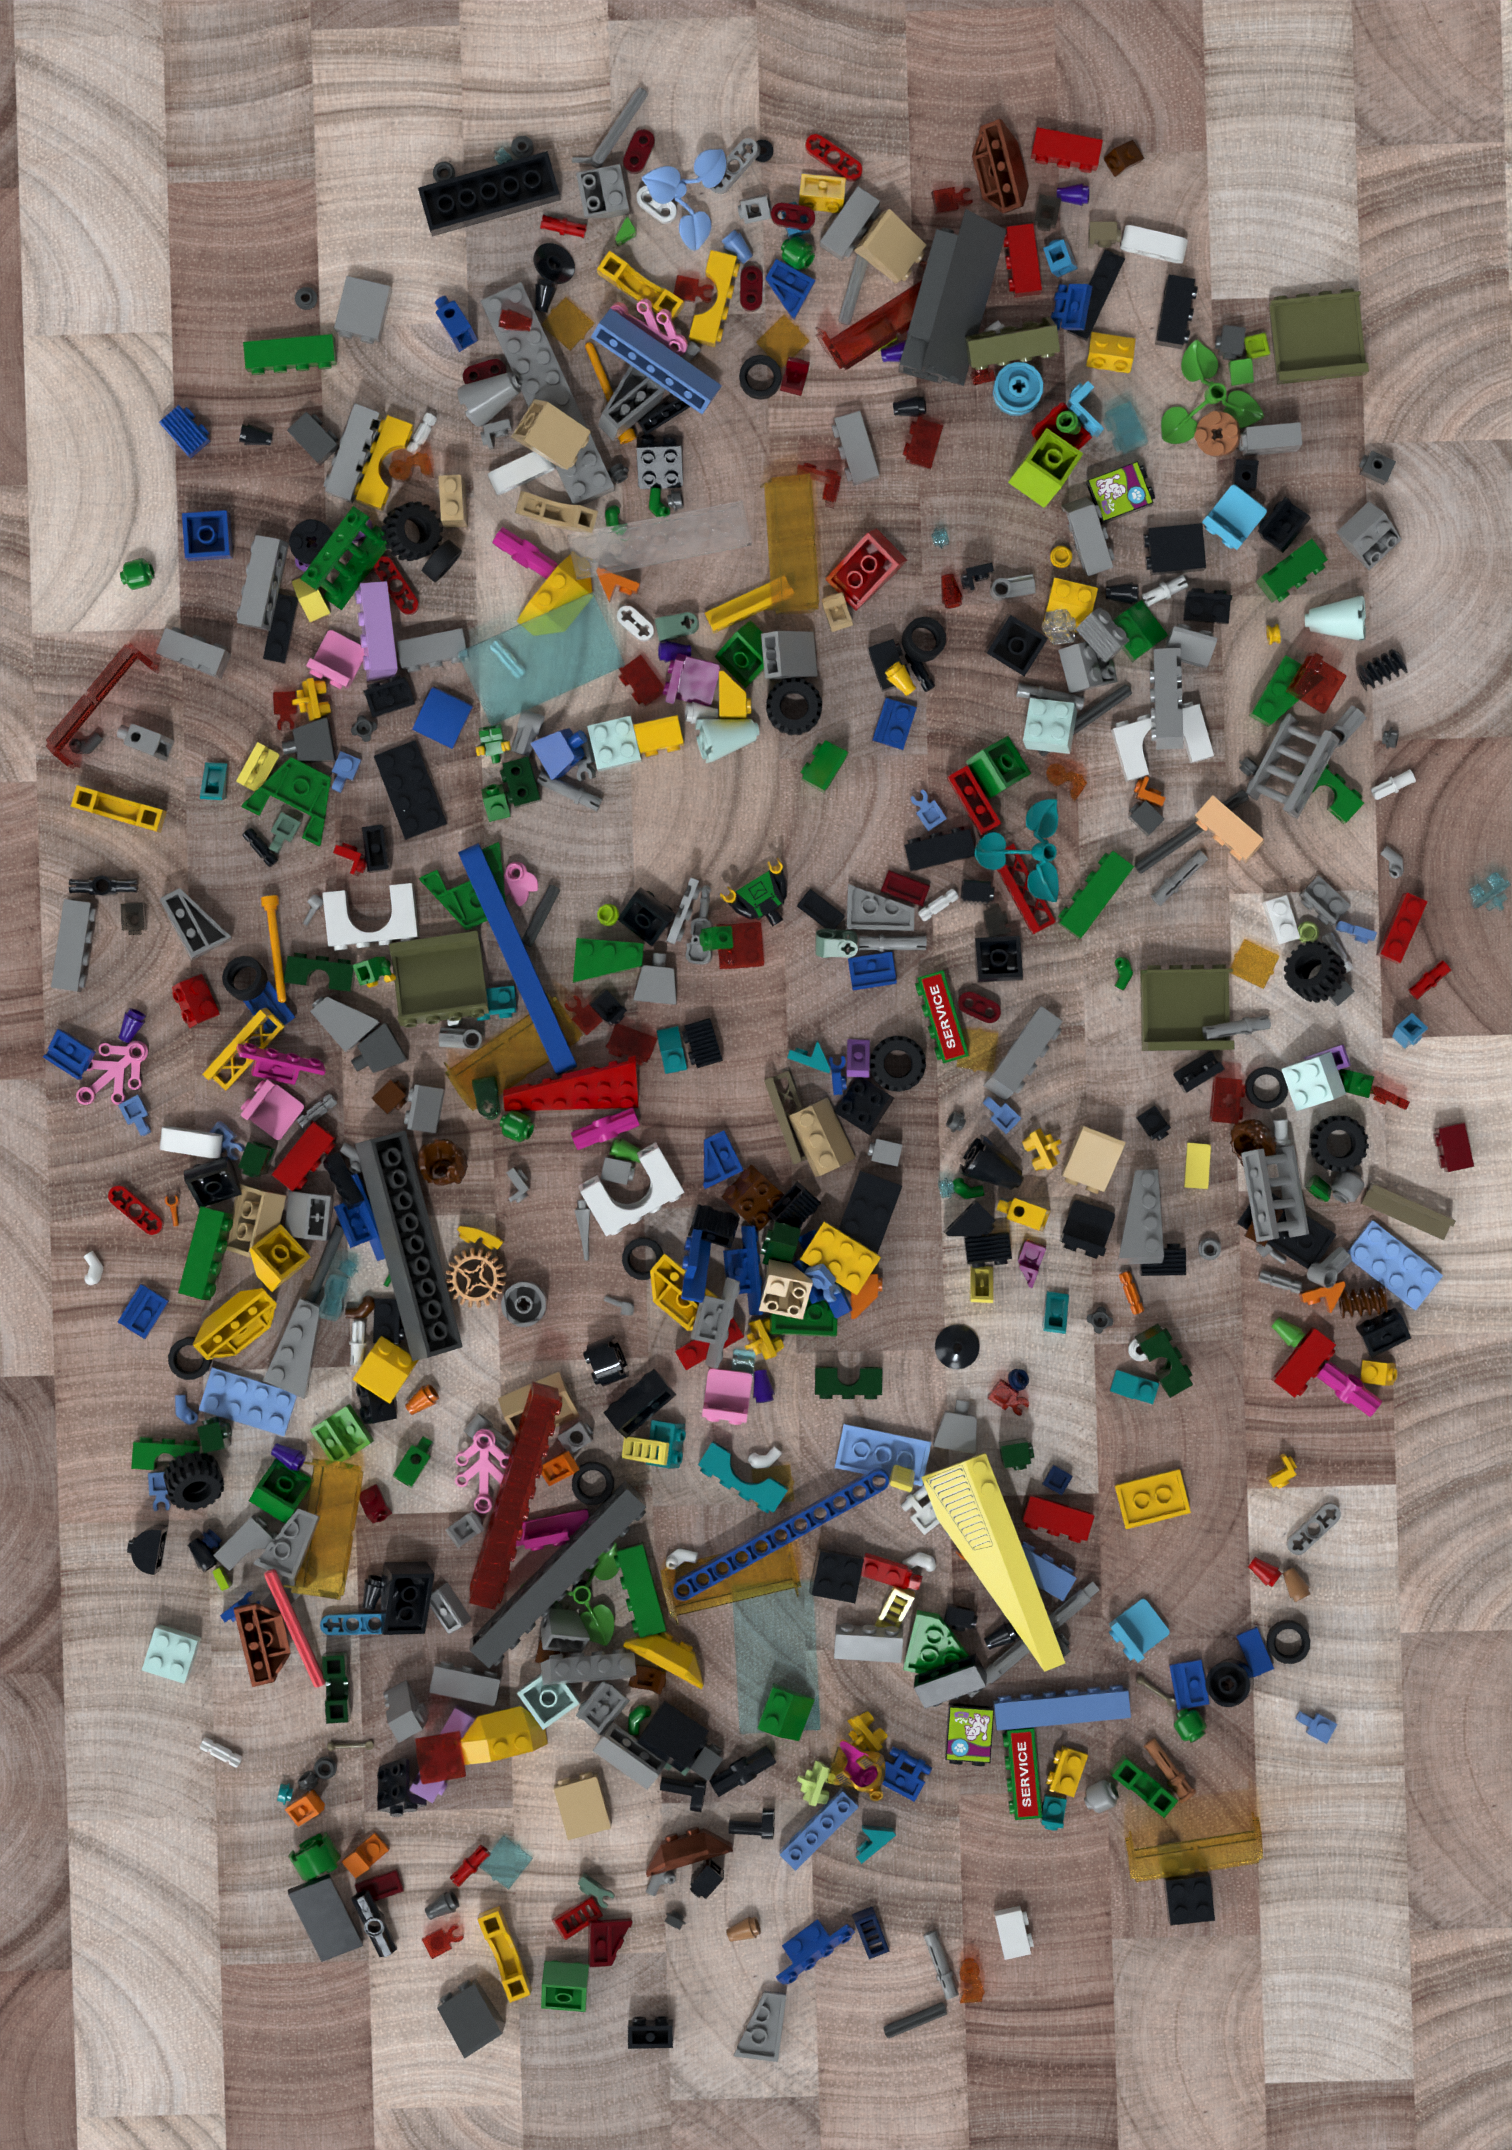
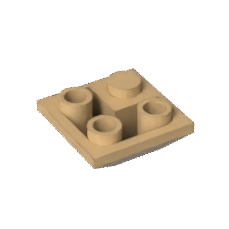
M769 1259L763 1282L759 1311L803 1319L813 1281L792 1264Z

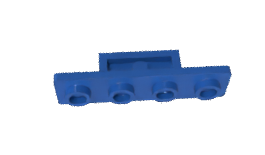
M358 1174L351 1175L364 1201L360 1206L348 1210L344 1203L334 1206V1209L350 1248L369 1241L377 1261L383 1260L385 1255L372 1206L364 1192V1184L358 1177Z
M754 1225L741 1226L743 1248L723 1251L725 1277L740 1281L739 1294L747 1293L749 1314L763 1315V1311H759L762 1278L759 1274L758 1234Z
M693 1229L691 1236L686 1237L684 1250H687V1255H684L682 1261V1268L685 1269L681 1298L702 1303L705 1295L711 1243L701 1240V1230Z
M812 1230L799 1237L803 1251L806 1250L817 1233L816 1230ZM802 1260L793 1263L802 1273H805L806 1269L811 1267ZM835 1282L840 1287L841 1293L833 1294L837 1300L828 1302L834 1317L837 1319L851 1312L852 1307L842 1286ZM813 1285L809 1295L812 1304L825 1300L823 1289L817 1290Z
M815 1920L782 1945L793 1964L776 1976L777 1980L783 1985L793 1983L804 1970L812 1969L819 1959L832 1954L834 1948L839 1944L848 1942L855 1933V1930L849 1924H846L830 1936L821 1921Z

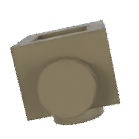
M1090 221L1088 226V248L1093 249L1094 244H1098V247L1108 248L1111 247V244L1121 242V229L1117 228V222Z

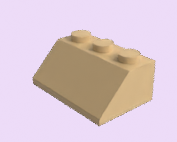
M828 1097L787 1116L815 1177L826 1174L856 1158Z
M240 1184L242 1195L235 1197L232 1210L233 1226L228 1232L226 1250L251 1258L249 1249L280 1225L286 1196Z
M560 1372L498 1398L503 1416L518 1443L580 1417Z

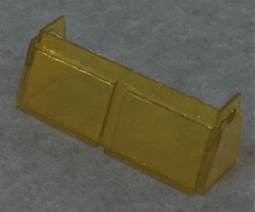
M810 474L773 477L767 480L768 483H763L760 488H764L772 603V607L768 608V611H776V615L812 613L819 609L812 479Z
M545 992L569 1047H571L580 1040L583 1034L557 997L554 996L552 998L548 992ZM529 1014L452 1068L446 1062H444V1065L448 1069L445 1071V1074L468 1107L474 1111L484 1107L500 1096L504 1089L513 1087L526 1078L527 1074L533 1073L550 1060Z
M313 1458L312 1463L303 1462V1464L314 1466L306 1512L319 1516L320 1520L295 1580V1585H283V1587L292 1588L291 1593L341 1600V1596L345 1592L353 1542L352 1531L355 1529L364 1472L361 1471L362 1466Z
M792 1542L685 1601L678 1600L674 1596L673 1587L676 1580L721 1554L700 1558L696 1564L684 1562L673 1570L667 1567L664 1570H660L662 1587L670 1618L675 1617L677 1625H679V1615L795 1588L798 1597V1588L802 1587ZM763 1543L755 1546L758 1550H765L768 1544ZM739 1551L736 1554V1558L739 1561H745L748 1559V1554L744 1551ZM720 1562L716 1565V1568L720 1572H726L729 1566L725 1562ZM700 1573L697 1575V1580L701 1583H706L709 1581V1576L705 1573ZM680 1584L677 1587L678 1591L682 1594L690 1591L686 1584Z
M1251 1812L1249 1817L1251 1831L1134 1849L1132 1834L1129 1831L1128 1837L1124 1840V1847L1130 1879H1135V1882L1193 1874L1197 1869L1200 1872L1257 1864L1259 1859L1263 1858L1262 1832L1259 1817H1255L1254 1812Z

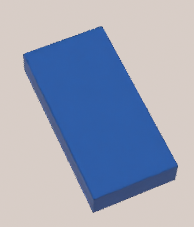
M1257 1627L1236 1635L1253 1677L1274 1669Z

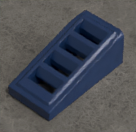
M873 1907L852 1914L868 1958L872 1959L890 1952ZM875 1925V1928H872V1929H869V1930L863 1932V1929H866V1928H869V1927ZM876 1934L879 1935V1936H877V1937H875V1938H872V1939H870V1940H866V1938H869V1937L874 1936V1935H876ZM882 1942L880 1946L872 1949L869 1948V1946Z

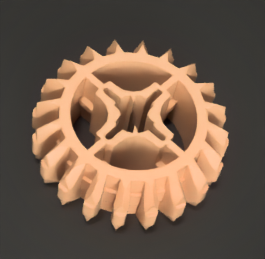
M470 1248V1255L467 1254L466 1250H463L462 1255L464 1258L461 1259L460 1256L455 1255L454 1258L458 1263L449 1262V1266L454 1268V1270L446 1271L447 1275H452V1278L445 1280L446 1283H453V1286L448 1288V1292L456 1290L457 1293L453 1295V1299L458 1298L460 1295L462 1297L460 1300L461 1305L466 1300H469V1308L473 1306V1301H476L477 1308H481L482 1300L486 1306L490 1305L488 1297L496 1301L497 1296L494 1292L499 1294L503 1292L502 1289L498 1288V1285L503 1286L506 1284L505 1281L499 1280V1277L506 1276V1273L498 1272V1269L503 1268L504 1265H495V1262L499 1259L498 1256L492 1260L489 1259L492 1254L491 1251H488L486 1256H483V1248L479 1249L478 1254H475L474 1248ZM468 1260H482L475 1270L462 1266ZM487 1264L491 1267L494 1274L493 1283L489 1282L484 1276ZM481 1268V1271L479 1272V1278L481 1279V1282L479 1283L477 1281L476 1284L474 1283L470 1288L473 1278L469 1274H471L472 1272L473 1274H475ZM458 1272L467 1279L468 1284L465 1291L461 1289L458 1283ZM476 1286L490 1289L488 1293L482 1296L470 1295Z

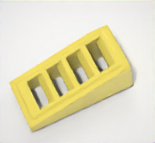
M637 1436L624 1437L622 1458L667 1465L669 1443ZM657 1446H659L658 1459L656 1458Z
M894 1465L889 1477L890 1486L911 1492L915 1472L911 1469Z
M893 1586L875 1626L883 1628L895 1626L899 1628L915 1598V1592L908 1588L902 1589ZM892 1602L902 1605L903 1608L901 1609L893 1605ZM888 1609L899 1614V1616L897 1617L887 1612ZM884 1617L895 1622V1624L892 1625L884 1621Z

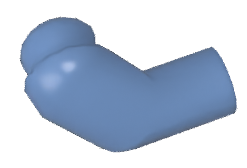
M175 1395L176 1416L188 1425L196 1423L198 1415L187 1407L186 1395Z

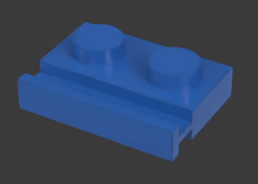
M886 698L872 741L903 750L917 707Z
M892 952L848 958L853 991L897 984Z
M270 981L267 982L266 988L261 995L255 999L243 1001L254 1016L259 1010L267 1008L284 1025H287L296 1018L285 1002L280 1003L278 1001L277 991ZM269 1018L264 1023V1031L266 1033H273L277 1028Z
M57 1029L48 1047L49 1050L47 1054H44L43 1058L75 1079L82 1080V1074L87 1070L96 1051L64 1030Z
M140 1284L119 1318L118 1323L146 1339L169 1300L145 1285Z
M1201 1659L1169 1664L1178 1710L1210 1704Z

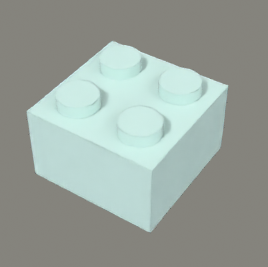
M1030 698L1023 737L1026 749L1070 754L1077 716L1075 703Z
M631 716L587 726L598 772L642 762Z
M1332 1052L1306 1059L1281 1069L1296 1111L1334 1100L1346 1094Z
M158 1624L154 1629L142 1671L185 1684L189 1679L202 1637Z
M542 1673L522 1686L517 1692L543 1730L579 1705L581 1701L569 1683L543 1685Z

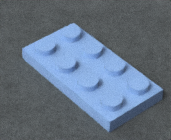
M1373 1220L1369 1222L1347 1251L1351 1255L1353 1263L1415 1311L1443 1277L1441 1273Z
M212 1367L199 1410L285 1436L297 1396L274 1385Z
M843 1424L835 1468L866 1474L876 1468H882L890 1477L893 1466L899 1465L915 1472L913 1484L923 1486L921 1477L925 1476L932 1442ZM880 1474L875 1475V1477L885 1478Z

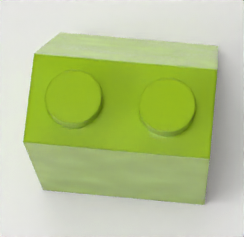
M1046 428L1008 483L1045 508L1061 489L1083 453Z

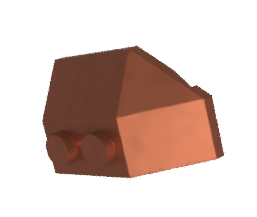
M1002 119L980 126V134L975 143L972 159L982 199L1003 214L1023 207L1029 184L1018 141Z
M258 1603L234 1607V1614L252 1687L275 1682L278 1673L291 1654L281 1612Z
M699 1827L686 1830V1834L680 1836L677 1833L664 1837L665 1840L661 1841L646 1869L647 1877L731 1853L733 1852V1844L705 1828L699 1830Z

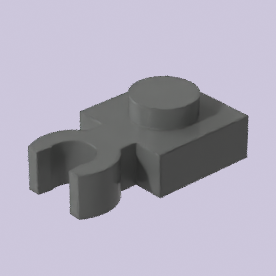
M587 740V742L581 745L585 755L575 765L579 768L577 771L579 781L586 780L585 771L588 773L589 779L596 778V772L590 765V763L595 762L591 741Z

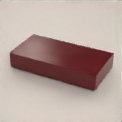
M888 870L881 892L923 907L930 885Z
M398 1869L355 1883L357 1892L369 1889L375 1901L404 1892Z

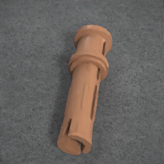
M1156 1738L1151 1739L1143 1746L1168 1779L1167 1785L1176 1792L1180 1803L1187 1801L1197 1792L1196 1789H1192L1188 1784L1185 1774L1178 1772L1156 1741Z

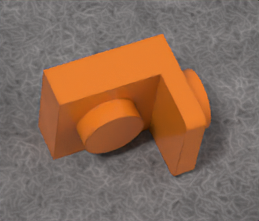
M1144 776L1143 780L1138 779L1134 792L1137 793L1136 799L1146 800L1149 804L1161 808L1166 797L1161 796L1162 792L1156 789L1149 788V791L1145 790L1149 780L1148 776Z

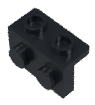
M1284 497L1282 501L1275 505L1271 515L1262 521L1258 533L1262 540L1284 553L1311 518L1307 513L1293 505L1289 498Z
M401 675L389 678L388 683L380 685V682H376L367 686L368 689L364 690L363 693L366 696L372 718L416 705L406 677L402 678Z
M357 1383L356 1394L360 1399V1416L364 1424L397 1419L394 1399L389 1404Z

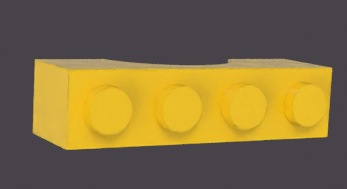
M713 250L710 251L705 275L715 284L718 296L710 310L703 314L694 315L689 341L711 347H716V343L721 342L724 329L720 328L722 320H727L729 307H726L727 299H732L735 288L734 285H731L733 276H738L740 264L737 263V256Z
M611 251L607 253L597 268L599 276L639 302L644 298L650 300L652 304L651 309L655 314H658L662 309L670 311L672 323L684 307L683 300L667 289L661 288L644 278L627 262ZM661 314V317L664 320H667V317L664 314Z
M387 415L386 420H381L378 428L380 436L378 441L374 440L371 446L370 462L366 461L362 474H364L362 483L358 482L354 495L357 496V502L380 511L384 510L391 490L381 478V465L386 456L391 452L407 449L414 431L413 424Z
M76 785L70 806L161 833L167 813L158 808L125 800Z
M497 1906L479 1913L477 1920L483 1936L496 1959L501 1982L509 2003L531 1995V1984L501 1907Z

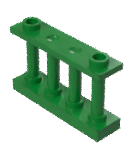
M354 506L300 578L316 591L320 586L327 591L323 598L340 610L345 607L360 583L364 581L386 550L385 545L387 544L386 540L382 541L381 536L384 535V532L381 531V528L377 525L373 529L367 526L366 522L370 517ZM361 531L367 537L358 547L352 541ZM348 550L353 556L345 566L339 559ZM334 567L340 574L332 584L326 577Z

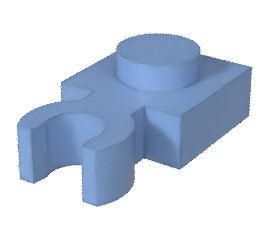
M922 789L920 791L923 795L922 801H916L914 796L910 797L915 806L920 807L916 814L927 831H930L947 818L935 800L928 803V795Z
M1338 921L1336 926L1337 931L1355 936V941L1367 944L1368 941H1374L1377 934L1375 931L1343 921Z
M218 1121L210 1130V1133L223 1135L221 1153L227 1150V1155L231 1160H238L239 1157L234 1153V1150L237 1148L242 1152L245 1150V1146L233 1141L237 1135L222 1121Z
M165 1471L148 1473L149 1496L156 1495V1499L153 1502L154 1511L158 1510L159 1502L165 1503L166 1510L171 1508V1502L167 1498L168 1492L163 1478Z

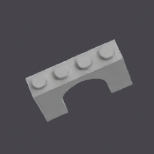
M253 1515L213 1556L230 1571L248 1552L254 1549H266L270 1542H273L277 1537L278 1533H272L267 1528L268 1523L261 1516L256 1517ZM302 1563L296 1580L285 1576L282 1577L281 1583L291 1604L317 1578L315 1575L316 1570L308 1563ZM270 1593L261 1603L268 1608L280 1612L272 1593Z

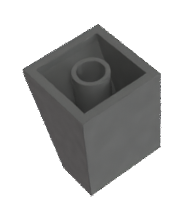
M468 1979L458 1986L459 1990L455 1993L448 1992L439 1999L441 2002H439L437 2007L464 2058L502 2035L505 2027L504 2020L477 1979L472 1982Z

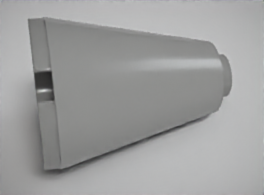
M508 372L462 385L458 388V399L461 405L465 403L468 409L465 411V414L469 420L477 427L486 425L521 392L522 382L518 375Z

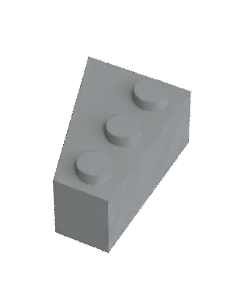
M407 1680L383 1693L387 1700L385 1701V1706L390 1707L386 1711L387 1722L398 1743L423 1730L428 1720L427 1715H429V1712L424 1703H419Z

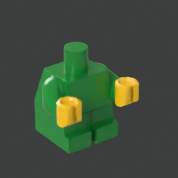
M501 724L479 728L481 744L475 747L477 756H491L493 764L501 762L500 754H503L506 750H511L510 741L504 740Z
M374 957L353 965L360 986L366 984L368 988L378 985L380 976H384L386 983L396 980V976L390 970L391 963L385 957Z

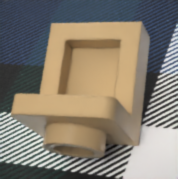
M842 592L831 594L822 599L823 608L832 632L853 625Z

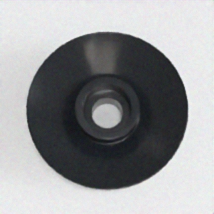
M545 243L540 245L534 252V266L545 280L554 284H564L573 277L575 264L571 255L563 247L554 243Z
M948 1326L936 1338V1355L939 1361L948 1368L964 1369L970 1366L979 1354V1340L976 1334L966 1326ZM957 1343L962 1345V1349L959 1352L953 1349V1346Z

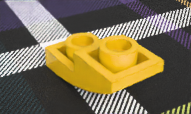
M461 1225L457 1228V1231L460 1232L458 1236L468 1244L471 1241L476 1243L482 1237V1243L493 1250L494 1247L499 1249L504 1243L499 1237L476 1227Z

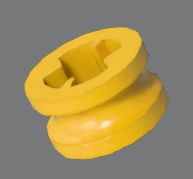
M1275 624L1274 627L1266 625L1268 644L1272 645L1273 642L1280 644L1279 625Z

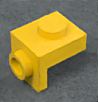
M1362 1360L1360 1380L1368 1384L1394 1385L1397 1379L1396 1364Z
M1285 1454L1280 1455L1285 1468L1266 1478L1273 1488L1277 1486L1280 1489L1290 1483L1289 1479L1297 1475L1294 1471L1297 1468L1291 1456L1287 1458Z

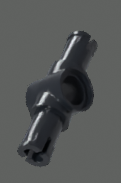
M100 875L89 877V879H69V885H76V887H69V893L109 896L117 895L118 892H138V887L130 886L138 885L137 878L118 879L117 877ZM102 880H106L109 885L105 892H101L98 888Z

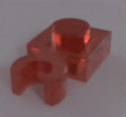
M955 187L932 191L931 195L935 214L957 211L959 209L958 204L968 206L973 203V200H965L963 198L964 193L971 191L970 188H963L958 193L955 192Z
M677 275L673 294L687 302L695 303L696 297H699L703 302L711 303V298L705 297L704 292L706 290L714 291V287L710 284L701 287L699 286V279Z
M988 368L982 370L975 369L970 374L971 382L974 386L996 380L994 371L992 369L988 370Z
M296 691L273 692L274 715H280V719L277 722L279 731H282V724L284 722L290 723V730L295 729V723L291 719V715L297 714V705H292V700L297 699Z
M574 995L573 998L577 1001V1005L571 1008L565 1003L564 1006L568 1011L575 1012L576 1015L572 1020L587 1036L603 1020L589 1004L583 1008L581 1006V999Z
M1375 1085L1371 1088L1370 1094L1374 1096V1101L1383 1105L1388 1102L1403 1110H1407L1410 1103L1408 1100Z
M1002 1379L997 1382L987 1396V1399L1005 1411L1009 1406L1012 1407L1013 1412L1018 1416L1022 1415V1409L1018 1408V1405L1029 1407L1028 1399L1017 1397L1019 1391L1014 1390L1010 1384Z
M458 1924L451 1925L446 1933L443 1928H440L422 1938V1942L431 1959L451 1950L452 1945L450 1942H460L463 1940L464 1934L460 1936L453 1935V1930L459 1927Z

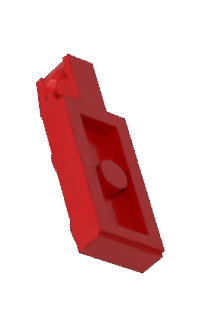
M865 1553L861 1576L902 1589L919 1590L923 1576L913 1574L907 1565Z

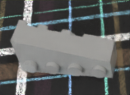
M354 403L346 430L340 439L338 454L336 453L332 460L333 468L331 474L327 475L324 482L327 494L353 503L356 496L354 495L358 482H361L364 475L362 474L363 467L371 456V446L379 435L378 428L383 419L380 412Z
M1181 648L1154 649V670H1150V683H1155V689H1150L1151 702H1155V708H1151V722H1156V727H1151V739L1156 741V750L1184 749Z
M1158 1169L1135 1170L1117 1265L1162 1263L1164 1248Z

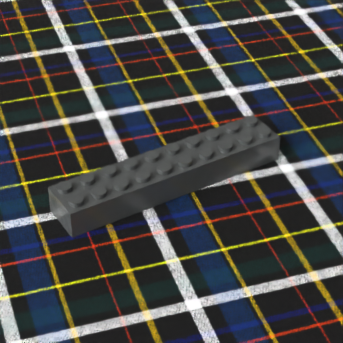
M406 1130L355 1143L412 1361L462 1348V1341Z
M625 1480L570 1536L566 1544L562 1545L470 1639V1651L488 1668L493 1664L497 1666L504 1659L505 1656L503 1654L509 1648L513 1650L521 1641L519 1638L525 1632L528 1634L536 1626L535 1621L540 1616L544 1618L551 1611V1605L556 1600L559 1602L567 1594L566 1589L571 1584L575 1586L583 1578L582 1573L587 1568L592 1569L598 1563V1557L603 1552L607 1553L612 1549L615 1544L613 1541L618 1536L623 1537L630 1530L629 1525L634 1520L639 1521L646 1513L645 1498Z

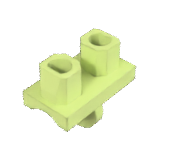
M815 1761L812 1770L807 1769L805 1776L799 1775L797 1777V1781L802 1783L800 1791L804 1792L803 1800L809 1802V1805L816 1806L817 1803L827 1804L829 1792L823 1790L822 1787L824 1782L834 1783L833 1781L836 1778L835 1772L822 1762Z

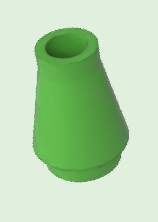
M1064 411L1058 415L1056 425L1061 432L1072 435L1080 432L1081 425L1074 412Z
M614 1138L609 1155L614 1156V1159L640 1163L637 1152L641 1151V1149L623 1138Z
M1281 1317L1271 1326L1288 1346L1291 1345L1294 1348L1306 1335L1302 1332V1328L1283 1320Z

